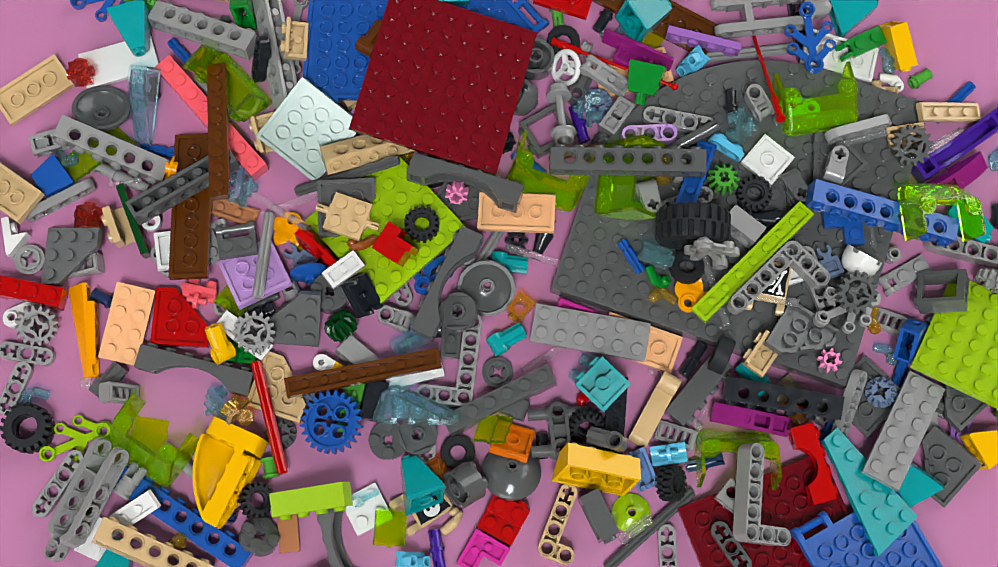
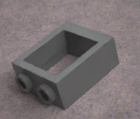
M556 103L519 123L518 133L522 140L526 139L529 144L527 146L532 156L535 155L537 159L549 154L550 147H554L556 144L555 141H552L540 148L528 126L552 113L558 121ZM565 113L566 125L573 126Z
M967 270L919 272V278L915 281L917 295H914V305L918 306L920 314L966 312L970 281ZM957 284L956 296L925 298L926 285Z
M599 489L581 496L578 502L598 542L603 541L604 544L615 540L617 538L616 534L620 531Z

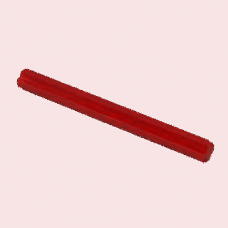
M260 360L251 363L273 459L277 474L282 475L288 472L269 389L262 362Z

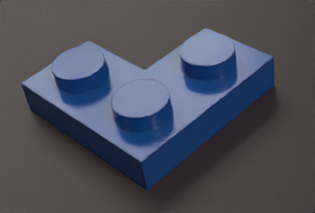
M821 211L823 229L842 228L844 247H847L848 244L851 246H863L865 244L863 222H852L846 217H834L828 212Z

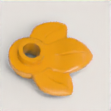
M172 156L170 162H166L164 180L177 172L178 162L174 161L175 156Z
M290 212L284 217L274 218L273 230L275 232L273 238L276 246L290 240L293 245L299 247L294 235L299 228L302 230V219L299 214ZM291 218L295 219L293 224H289Z
M701 278L692 284H682L677 281L675 285V294L679 298L678 306L686 313L692 312L691 308L707 293L703 291ZM686 300L690 301V302H691V305H690V306H686V305L684 304V301H686Z

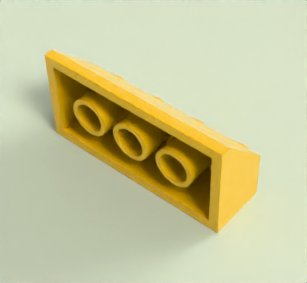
M567 443L559 452L552 475V482L590 490L599 489L600 492L624 496L641 480L640 458L617 454L613 451H603L595 447H585L577 443Z

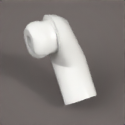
M879 74L878 80H881L882 83H888L890 87H898L899 92L903 91L904 84L897 75Z

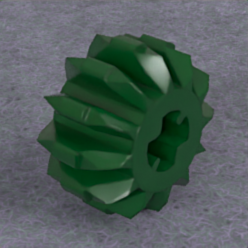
M340 310L338 313H334L332 317H329V320L324 323V330L331 340L342 342L344 339H348L350 335H353V332L357 330L358 323L354 315L348 310Z

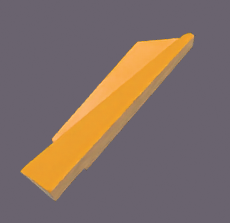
M84 282L69 287L68 291L84 378L100 377V358L98 357L99 305L95 301H91V286Z

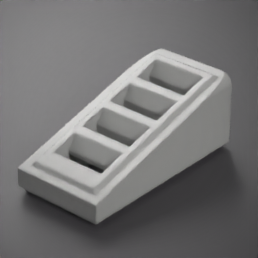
M98 252L92 253L86 259L89 268L87 269V264L85 263L80 271L73 272L66 279L105 273L103 255Z
M874 306L870 315L871 318L874 312L878 314L870 326L898 338L901 326L908 318ZM883 315L885 317L881 324L879 323L881 316ZM889 318L892 319L890 327L886 326ZM896 322H899L898 328L895 329Z
M118 382L100 383L99 402L138 405L139 385ZM129 389H131V399H129Z
M660 420L654 439L668 444L681 443L685 441L688 434L690 438L685 446L687 451H692L698 432ZM664 426L668 427L665 437H662L661 434ZM671 429H674L673 438L669 439ZM679 432H682L680 442L676 441Z

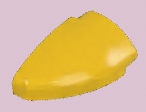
M213 416L205 431L206 433L201 434L197 443L193 462V489L197 507L203 521L221 529L239 505L237 500L240 499L238 496L242 492V488L246 487L245 485L251 484L256 477L262 463L255 459V457L262 458L269 442L247 430Z

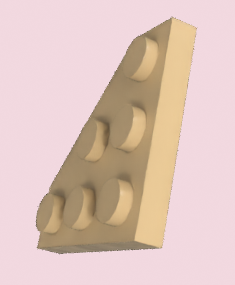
M269 352L261 362L274 414L277 417L301 424L302 419L300 417L304 416L305 412L303 409L307 408V404L303 396L287 398L284 378L292 377L293 374L284 356ZM254 380L245 405L262 411Z

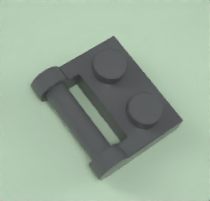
M254 221L227 227L215 226L220 260L258 255ZM249 231V235L223 239V235Z

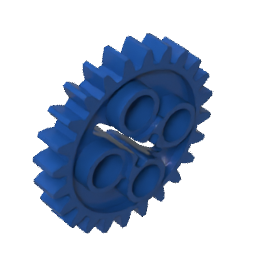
M328 390L326 396L320 392V399L313 396L314 403L307 402L310 408L303 409L306 416H302L300 419L305 420V423L301 424L300 427L306 430L301 434L304 436L308 435L305 441L308 443L312 442L310 447H317L318 452H322L323 449L325 454H329L330 450L332 454H337V449L340 452H344V446L351 448V441L357 443V440L354 438L355 435L361 436L357 430L364 427L359 424L364 418L358 416L362 410L356 409L359 404L357 402L352 403L353 398L351 396L346 399L347 394L344 392L340 395L337 390H335L334 394ZM327 407V414L322 416V408ZM346 409V416L340 419V412ZM316 419H324L328 421L335 420L337 422L348 423V426H341L337 424L330 425L324 422H316ZM323 426L324 433L319 436L317 433L318 428ZM339 429H342L343 435L340 438H337L336 432Z

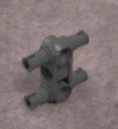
M554 402L551 405L545 406L544 409H528V421L546 420L548 422L550 442L548 445L531 446L532 458L549 457L557 461L559 452L556 449L564 448L567 443H573L571 442L569 428L571 414L573 412L576 414L577 409L582 411V407H585L587 410V407H569L567 404ZM559 411L562 415L556 416L553 412ZM577 443L581 446L591 447V444Z

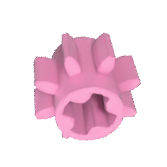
M454 180L451 185L447 184L445 198H449L451 204L460 205L463 200L467 201L469 187H465L464 182L459 183Z
M833 348L828 353L822 350L821 354L823 357L819 356L816 358V360L820 361L818 368H824L825 373H828L830 369L834 372L837 371L836 365L842 364V361L838 358L840 353H834ZM830 358L833 360L830 363L826 362V360Z

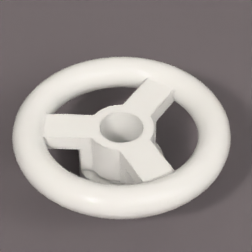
M563 49L555 54L551 74L556 83H564L570 86L577 81L581 72L579 69L581 63L578 55L570 49ZM568 55H570L574 59V61L568 60ZM562 56L561 69L557 71V62ZM563 74L573 75L568 81L560 79Z

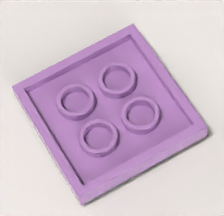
M272 241L263 299L292 286L291 280ZM258 255L217 261L239 310L262 300L254 299L252 296Z

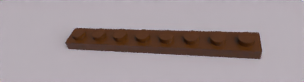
M226 63L207 65L209 198L211 201L230 199Z
M433 348L284 378L286 395L289 399L440 369L442 364L439 349Z

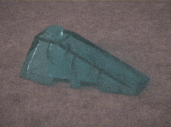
M142 65L128 66L126 87L135 143L152 144L161 72V69Z
M397 384L390 385L389 388L381 393L373 415V421L397 424V420H408V424L426 421L427 424L452 425L461 419V414Z

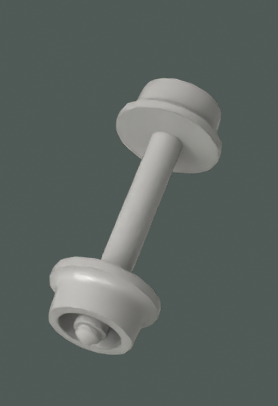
M554 83L549 86V92L546 96L548 102L556 103L559 126L551 130V137L554 138L556 145L563 144L567 146L574 142L576 129L573 126L566 125L564 103L570 100L571 92L566 84Z

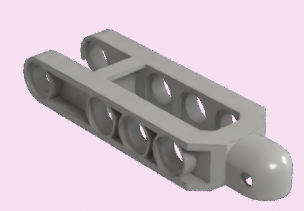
M829 0L710 1L711 12L741 11L742 22L720 24L714 28L715 37L724 39L784 33V29L790 24L794 25L798 31L805 30L804 19L801 16L754 20L752 10L754 7L766 8L767 6H784L785 4L792 3L802 5L804 2H811L815 6V12L811 16L812 20L826 18L832 9V5ZM787 29L788 32H793L792 29Z
M97 437L91 442L48 523V531L51 538L44 551L46 559L60 562L65 559L70 548L75 549L86 542L128 463L129 454L126 450L118 446L112 450L111 442L103 437ZM104 443L103 450L98 452V446ZM121 453V458L115 462L116 455ZM85 479V484L79 488V482ZM102 489V494L96 498V492ZM76 497L74 504L69 506L70 499ZM92 507V513L86 516V511ZM66 514V520L63 523H59L60 518ZM83 525L82 531L76 534L77 528Z

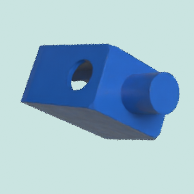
M54 154L50 155L31 174V177L36 182L33 186L44 193L47 198L75 185L73 179Z
M912 318L907 319L901 326L893 358L912 364L925 335L926 323ZM906 345H912L909 350L905 347Z

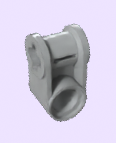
M751 84L744 92L743 99L750 109L752 116L759 123L764 117L770 114L774 115L775 112L763 88L758 84ZM749 92H755L757 98L751 97Z
M838 145L829 152L823 169L822 180L839 185L842 184L849 157V151L845 146Z
M651 179L635 183L637 196L644 215L648 218H655L657 211L662 206L656 180Z
M387 305L378 309L377 319L380 324L409 334V324L414 314ZM384 311H388L391 314V317L387 320L380 317Z

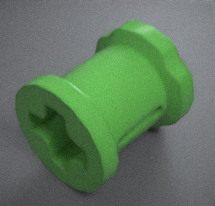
M273 456L260 459L264 469L263 479L281 476L277 474Z

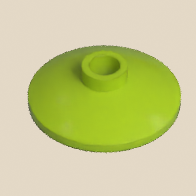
M629 493L620 496L614 502L611 515L620 530L627 533H636L648 524L651 511L643 497ZM629 509H633L635 511L634 516H630L628 514Z

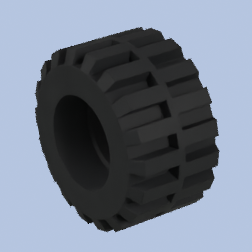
M26 402V404L18 403V406L13 405L10 407L12 411H6V418L1 419V422L4 423L3 426H0V431L3 432L1 434L2 439L6 440V445L24 454L38 453L42 447L48 446L46 444L48 441L52 442L53 440L51 438V434H55L53 429L55 422L51 420L53 417L46 409L36 404ZM27 418H35L37 422L35 434L28 439H22L19 435L20 424Z

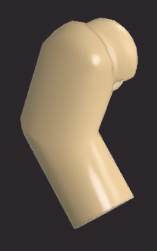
M873 80L871 82L872 86L899 93L898 87L881 86V80Z
M454 507L449 511L453 518L440 528L441 532L446 536L458 526L463 516L462 510L460 511L458 507Z

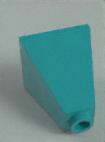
M134 0L108 7V14L133 56L140 57L145 55L149 49L151 25L147 19L150 11L145 1Z
M625 0L615 18L628 38L641 43L667 17L672 10V5L669 0Z
M416 455L404 456L401 459L400 470L405 515L409 516L442 503L446 488L445 484ZM436 495L438 500H433L432 496Z

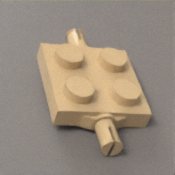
M338 192L335 193L329 207L317 203L315 211L326 214L323 230L360 242L362 234L367 228L376 231L380 228V223L370 221L373 204Z

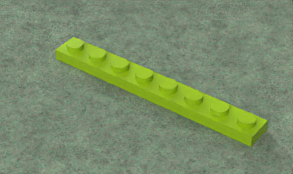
M799 201L691 308V311L704 323H707L814 216V213Z

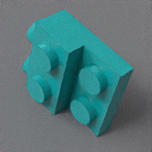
M596 356L589 364L591 368L586 373L582 371L575 378L578 381L575 385L604 412L631 383L603 356L600 359Z

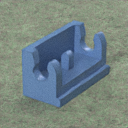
M642 447L628 453L627 455L640 458L641 480L636 484L638 492L654 487L657 484V481H655L657 477L645 448Z

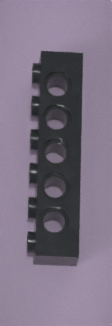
M726 376L721 400H726L727 405L737 406L738 403H743L745 408L757 410V406L765 407L764 411L776 413L777 410H783L784 415L796 416V413L804 414L806 419L815 420L817 416L824 418V422L835 423V420H841L845 397ZM740 388L748 390V397L746 399L739 397L738 391ZM761 391L766 392L768 395V399L764 403L758 400V393ZM781 394L787 397V403L784 406L779 405L777 402V398ZM800 398H804L807 402L804 409H800L797 406V401ZM820 401L826 404V410L823 413L817 410V404Z

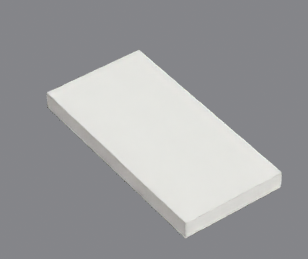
M813 29L815 37L819 30ZM826 34L816 46L817 54L823 49V45L828 39H833L836 42V46L846 42L848 39ZM827 43L829 48L833 47L831 43ZM803 46V51L809 55L808 48ZM848 47L837 52L834 48L823 59V70L870 84L879 48L841 62L840 57L850 52ZM800 59L799 64L805 65V62ZM811 63L812 67H817L816 63Z
M151 35L148 52L140 57L133 56L125 41L78 54L87 89L95 86H106L156 72L155 66L159 64Z

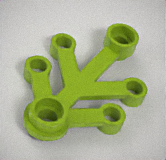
M76 415L72 419L73 425L88 428L92 432L83 434L68 428L63 423H57L54 426L56 434L66 435L74 439L54 448L50 446L42 447L39 451V457L42 461L52 462L56 455L77 447L76 450L84 452L88 442L97 437L109 440L114 434V428L109 422L102 421L95 424L86 420L81 415ZM81 418L82 423L77 425L76 420ZM62 425L64 427L63 431L58 432V427ZM103 428H107L105 435L101 434ZM102 444L98 446V452L100 451ZM48 451L52 452V456L50 458L46 457V453ZM79 455L73 456L74 461L77 463L80 462L78 459Z

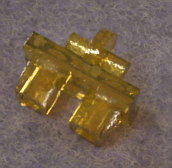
M236 395L230 401L228 400L220 410V412L228 417L225 423L230 426L235 420H238L241 425H250L254 420V414L245 407L251 403V400L246 398L242 401Z

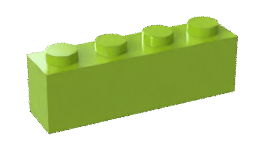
M337 482L269 493L272 517H280V521L292 519L291 515L298 514V518L310 516L309 512L316 511V515L327 514L328 509L340 512L346 511L347 506H353L350 482Z

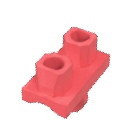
M188 279L186 283H182V296L186 297L187 301L193 302L192 307L195 309L199 307V304L206 305L207 302L215 304L218 300L217 283L214 281H207L205 287L199 286V279Z

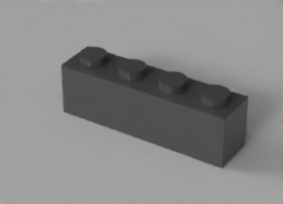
M710 355L664 414L679 426L683 427L685 424L689 426L695 419L693 415L697 409L701 411L707 404V401H705L709 394L713 396L719 389L717 386L719 381H725V377L731 374L729 369L732 365L728 363L722 375L707 369L711 358Z

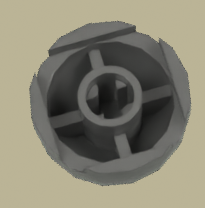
M527 79L523 80L514 111L516 116H525L538 105L537 89Z

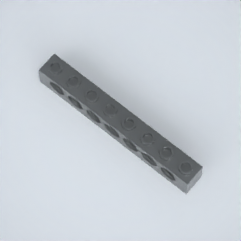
M563 144L550 147L549 175L704 177L707 172L706 149H701L700 147L682 149V147L673 146L670 149H662L661 146H652L651 148L632 146L631 148H624L621 145H615L612 148H604L603 145H594L593 147L574 145L573 147H566ZM572 156L574 161L569 163L564 158ZM590 156L594 161L587 163L584 157ZM611 157L613 162L606 163L603 158ZM630 157L632 163H625L623 158ZM648 157L652 163L646 164L642 161V158ZM664 157L669 158L671 163L665 164L661 159ZM681 159H689L690 164H683Z

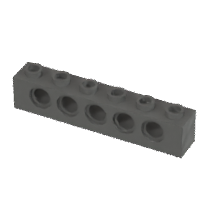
M229 148L230 174L239 170L240 166ZM208 156L125 202L139 226L209 187Z

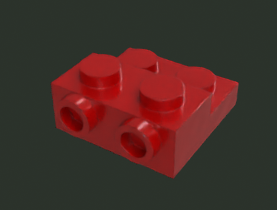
M493 495L477 528L512 546L530 512L527 509L529 505L520 500L516 503Z

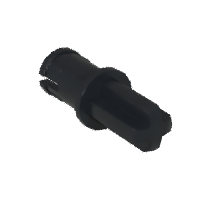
M697 341L690 355L687 354V359L679 370L681 376L685 378L690 376L696 365L700 364L699 360L708 348L707 345Z

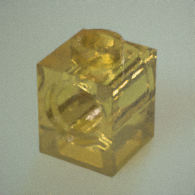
M520 291L506 308L507 317L516 323L518 321L521 324L534 309L536 302ZM517 305H522L525 311L518 313L514 308Z

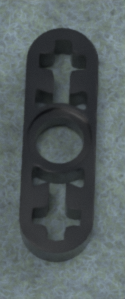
M257 36L255 40L251 69L254 83L265 82L270 52L268 36Z

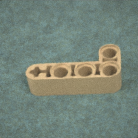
M666 371L663 372L627 440L641 448L647 446L672 397L680 386L681 379Z
M564 484L558 492L537 549L541 557L561 565H569L575 557L574 551L570 547L559 543L577 496L576 487ZM567 488H570V493L573 496L570 495L566 503L559 502V499L563 501L565 497L563 490L566 491ZM559 506L566 509V515L563 517H559L555 512ZM550 525L558 526L559 533L557 535L549 533L548 528ZM544 543L552 546L550 554L542 552L541 546ZM564 550L568 551L571 555L570 560L566 562L560 558V553Z

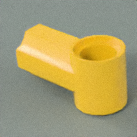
M222 323L211 324L204 329L212 348L210 349L211 357L217 365L236 356L235 348L228 341Z

